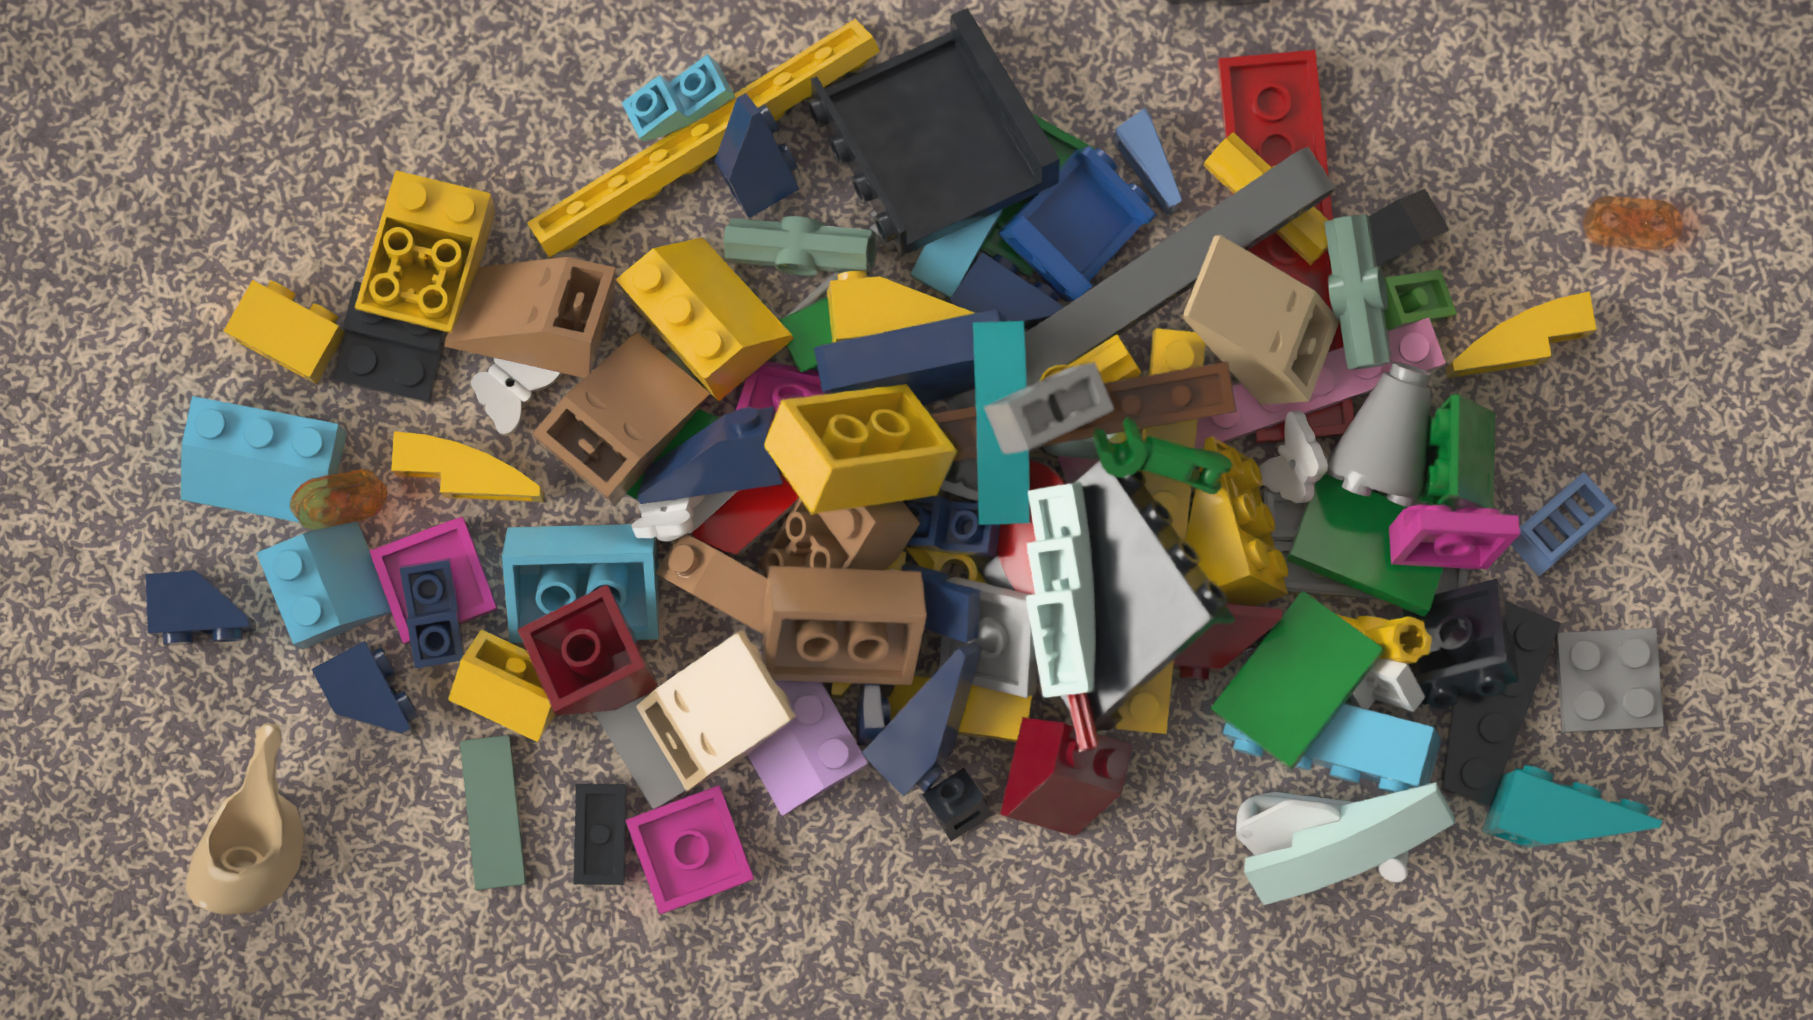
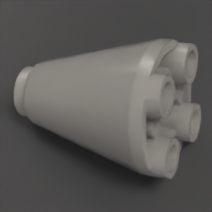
M1393 362L1390 372L1383 373L1329 455L1326 473L1331 477L1342 480V487L1353 493L1371 496L1374 489L1388 493L1387 499L1406 507L1416 505L1418 498L1422 496L1425 486L1432 387L1428 383L1431 374L1409 364Z

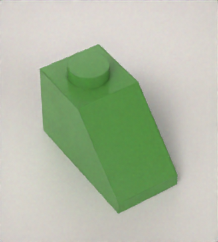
M1441 269L1384 278L1388 296V309L1384 310L1388 331L1428 317L1432 324L1457 315Z

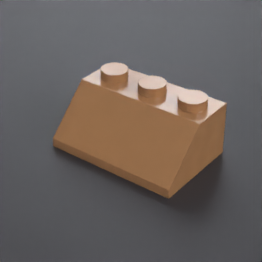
M770 566L764 599L762 658L763 664L773 680L912 685L926 619L921 572Z

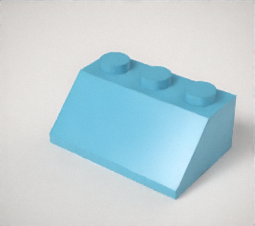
M192 396L181 447V500L326 528L347 432L337 423Z
M632 524L507 527L502 563L510 643H523L517 629L605 585H608L637 640L659 639V575L656 574L659 569L656 537L636 538L632 530Z

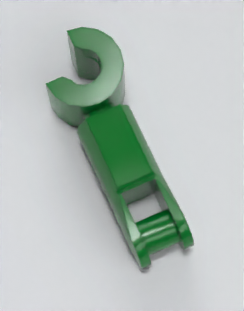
M1126 417L1122 424L1126 439L1121 443L1110 442L1105 430L1095 427L1093 437L1101 466L1107 474L1113 477H1126L1140 469L1180 481L1209 494H1217L1222 487L1219 481L1222 474L1228 473L1232 468L1230 459L1216 451L1191 448L1153 436H1147L1144 442L1139 426L1129 417ZM1195 466L1203 467L1202 471L1194 470Z

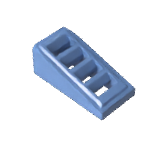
M1144 108L1116 128L1113 143L1165 214L1171 216L1178 211L1182 198L1151 115Z
M1583 472L1519 527L1520 535L1513 541L1511 546L1538 576H1541L1612 514L1617 507ZM1575 492H1578L1596 512L1592 518L1572 499L1571 496ZM1563 505L1581 525L1578 530L1557 509L1559 506ZM1548 518L1566 540L1562 544L1542 523L1543 520Z

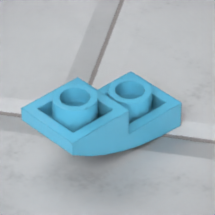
M707 54L670 82L661 75H658L624 100L622 105L639 139L645 142L694 123L729 102L735 95L718 62Z
M1002 210L925 245L910 276L950 299L976 262L977 254L1000 218Z

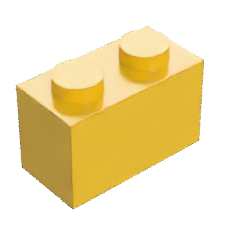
M252 280L223 331L232 340L317 385L345 335V332L336 324L339 317L316 303H313L310 309L295 303L293 300L296 294L273 280H270L267 286Z
M481 629L461 658L448 700L539 742L554 718L555 713L527 650Z

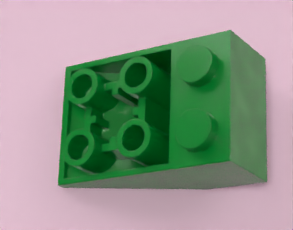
M1452 394L1430 416L1427 447L1428 469L1427 473H1425L1424 490L1422 496L1419 497V501L1427 502V505L1448 506L1452 509V512L1461 508L1494 509L1495 413L1461 395Z

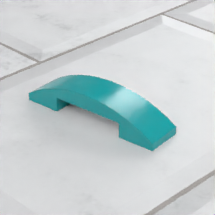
M1024 321L974 322L973 346L979 525L1029 523L1028 450L1003 454L984 409L985 406L1027 387Z

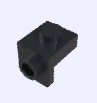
M964 767L922 794L950 841L958 838L993 815L987 806V800Z

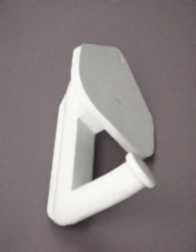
M1281 792L1256 795L1246 799L1239 807L1236 836L1254 855L1292 847L1293 832L1340 821L1341 806L1355 802ZM1408 851L1379 864L1380 874L1392 882L1405 880L1408 875Z

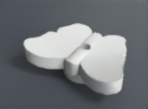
M494 358L495 364L490 366L488 372H479L473 376L471 386L476 393L479 403L486 406V413L494 421L499 434L508 436L513 434L518 428L522 419L523 403L531 401L533 398L532 392L546 389L553 385L559 379L561 373ZM509 380L515 381L512 387H507L506 385Z
M1300 410L1290 411L1285 419V444L1278 447L1280 456L1267 460L1259 469L1263 478V486H1267L1274 493H1280L1282 498L1291 500L1294 503H1306L1313 498V483L1319 481L1327 472L1328 463L1320 444L1315 442V434L1308 425L1304 413Z
M705 495L639 504L642 518H639L632 524V530L636 538L656 537L660 541H671L691 532L695 527L691 518L694 516L693 509L703 500Z

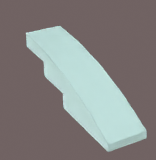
M1077 482L1028 491L1036 541L1027 543L1036 594L1026 596L1044 697L1093 690L1095 652L1094 586L1082 483Z
M1436 783L1343 805L1340 811V821L1293 832L1292 847L1245 858L1244 873L1263 905H1267L1337 883L1407 852L1453 825L1454 815Z

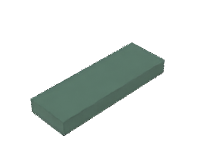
M504 735L460 741L475 890L526 885L511 736Z

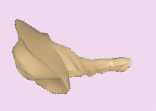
M268 722L256 731L255 752L249 761L242 788L223 802L209 822L206 831L193 852L185 890L194 905L207 911L222 915L254 913L282 897L299 870L304 831L297 807L278 793V783L275 778L277 752L282 744L281 729L278 724H270Z

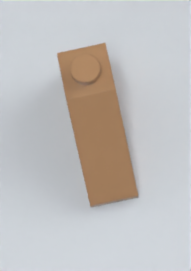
M688 534L675 539L656 574L692 596L763 634L764 599L768 579Z

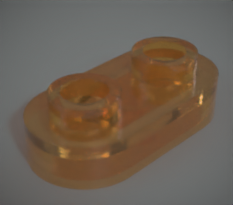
M1605 196L1595 200L1587 208L1583 216V229L1586 236L1593 243L1602 247L1661 251L1677 241L1683 228L1682 217L1677 208L1669 202L1662 200ZM1603 213L1614 214L1618 221L1617 226H1606L1602 220ZM1655 216L1662 218L1666 223L1665 231L1655 230L1651 225V218Z
M369 469L327 475L310 479L301 484L291 497L290 510L303 527L317 530L362 521L375 516L385 504L388 491L379 477Z

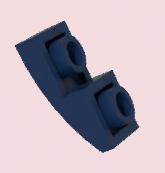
M935 496L903 500L920 523L905 547L964 555L996 557L1001 524L979 525L978 503L953 502Z
M451 557L402 565L399 569L408 613L406 621L415 669L461 661L465 651Z
M909 563L902 565L901 571L921 572L926 612L925 629L966 643L978 638L979 589L948 582V573Z
M861 683L856 710L858 746L870 745L890 723L888 697L893 692L894 684Z

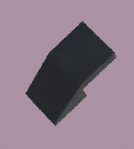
M1426 189L1397 199L1369 215L1376 263L1381 269L1387 267L1408 251L1429 243L1450 230Z

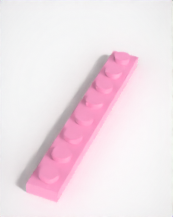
M1429 317L1388 331L1392 363L1401 362L1427 372L1445 366L1446 362ZM1344 347L1328 352L1309 402L1261 405L1242 383L1234 385L1233 392L1237 412L1198 419L1195 448L1204 449L1205 439L1211 436L1226 443L1255 433L1258 430L1285 422L1287 413L1290 411L1300 410L1306 415L1367 394L1373 390L1384 372H1390L1392 363L1366 369L1348 370ZM1058 456L1067 484L1076 483L1099 461L1098 459Z

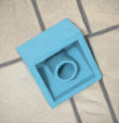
M357 520L302 533L256 553L293 645L302 650L391 613L370 555V550Z

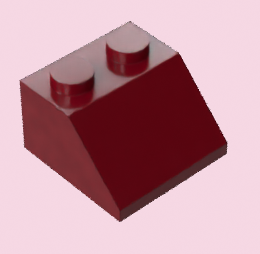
M1022 717L1000 816L1067 835H1078L1122 794L1133 745L1096 733L1099 743L1097 749L1080 752L1074 726L1060 722Z

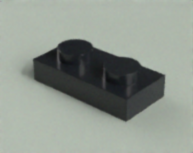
M576 784L574 885H625L626 784Z

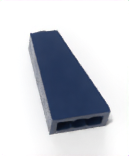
M998 309L815 347L814 351L822 392L824 394H833L907 384L924 406L975 388L973 323L1008 322V320Z

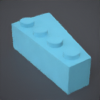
M1344 704L1296 767L1310 770L1312 764L1331 769L1330 776L1353 783H1359L1360 778L1379 783L1378 788L1381 790L1396 793L1430 784L1442 739L1434 727ZM1228 723L1225 724L1223 734L1229 740L1235 741L1234 750L1256 757L1263 756L1264 750Z

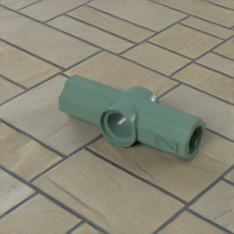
M1366 214L1350 215L1324 222L1325 234L1332 268V275H1329L1328 279L1329 295L1335 317L1340 319L1347 369H1366L1392 363V353L1390 352L1389 334L1384 310L1388 309L1387 288L1382 269L1376 263L1369 216Z
M800 216L784 217L782 222L731 218L728 226L725 228L723 240L724 258L728 263L773 266L781 272L796 276H815L818 274V271L839 273L866 271L867 275H870L872 268L875 267L877 255L876 234L873 230L825 226L824 223L818 220Z

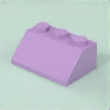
M774 680L776 685L785 692L790 708L796 717L747 755L782 816L868 767L867 760L822 682Z

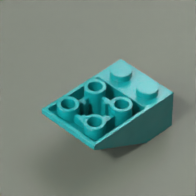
M1525 765L1524 769L1516 768L1515 771L1502 775L1489 807L1482 832L1527 848L1656 829L1660 828L1662 820L1648 816L1651 808L1627 799H1621L1620 803L1615 801L1608 802L1600 799L1602 791L1578 782H1573L1572 786H1561L1552 782L1554 774L1540 768Z

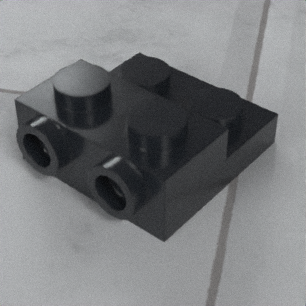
M355 281L342 328L345 331L333 380L430 404L448 332L356 310L355 305L362 283Z
M1497 578L1435 594L1430 611L1425 617L1403 608V617H1412L1423 621L1427 633L1432 637L1429 654L1419 657L1416 663L1408 664L1425 696L1421 702L1423 705L1429 704L1431 707L1438 709L1449 708L1458 702L1459 696L1475 692L1485 697L1498 696L1506 690L1507 684L1519 682L1515 642L1508 631L1504 591Z

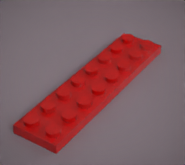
M1316 50L1219 58L1217 66L1225 138L1234 132L1271 168L1299 150L1309 147L1329 177ZM1329 195L1314 207L1330 221L1333 220L1331 195ZM1273 233L1248 250V252L1313 289L1333 312L1328 285L1329 275H1332L1329 249L1310 265L1277 233ZM1340 321L1328 352L1344 347ZM1352 399L1305 415L1308 425L1315 434V439L1343 436L1354 419ZM1285 422L1256 431L1254 433L1255 444L1285 442Z

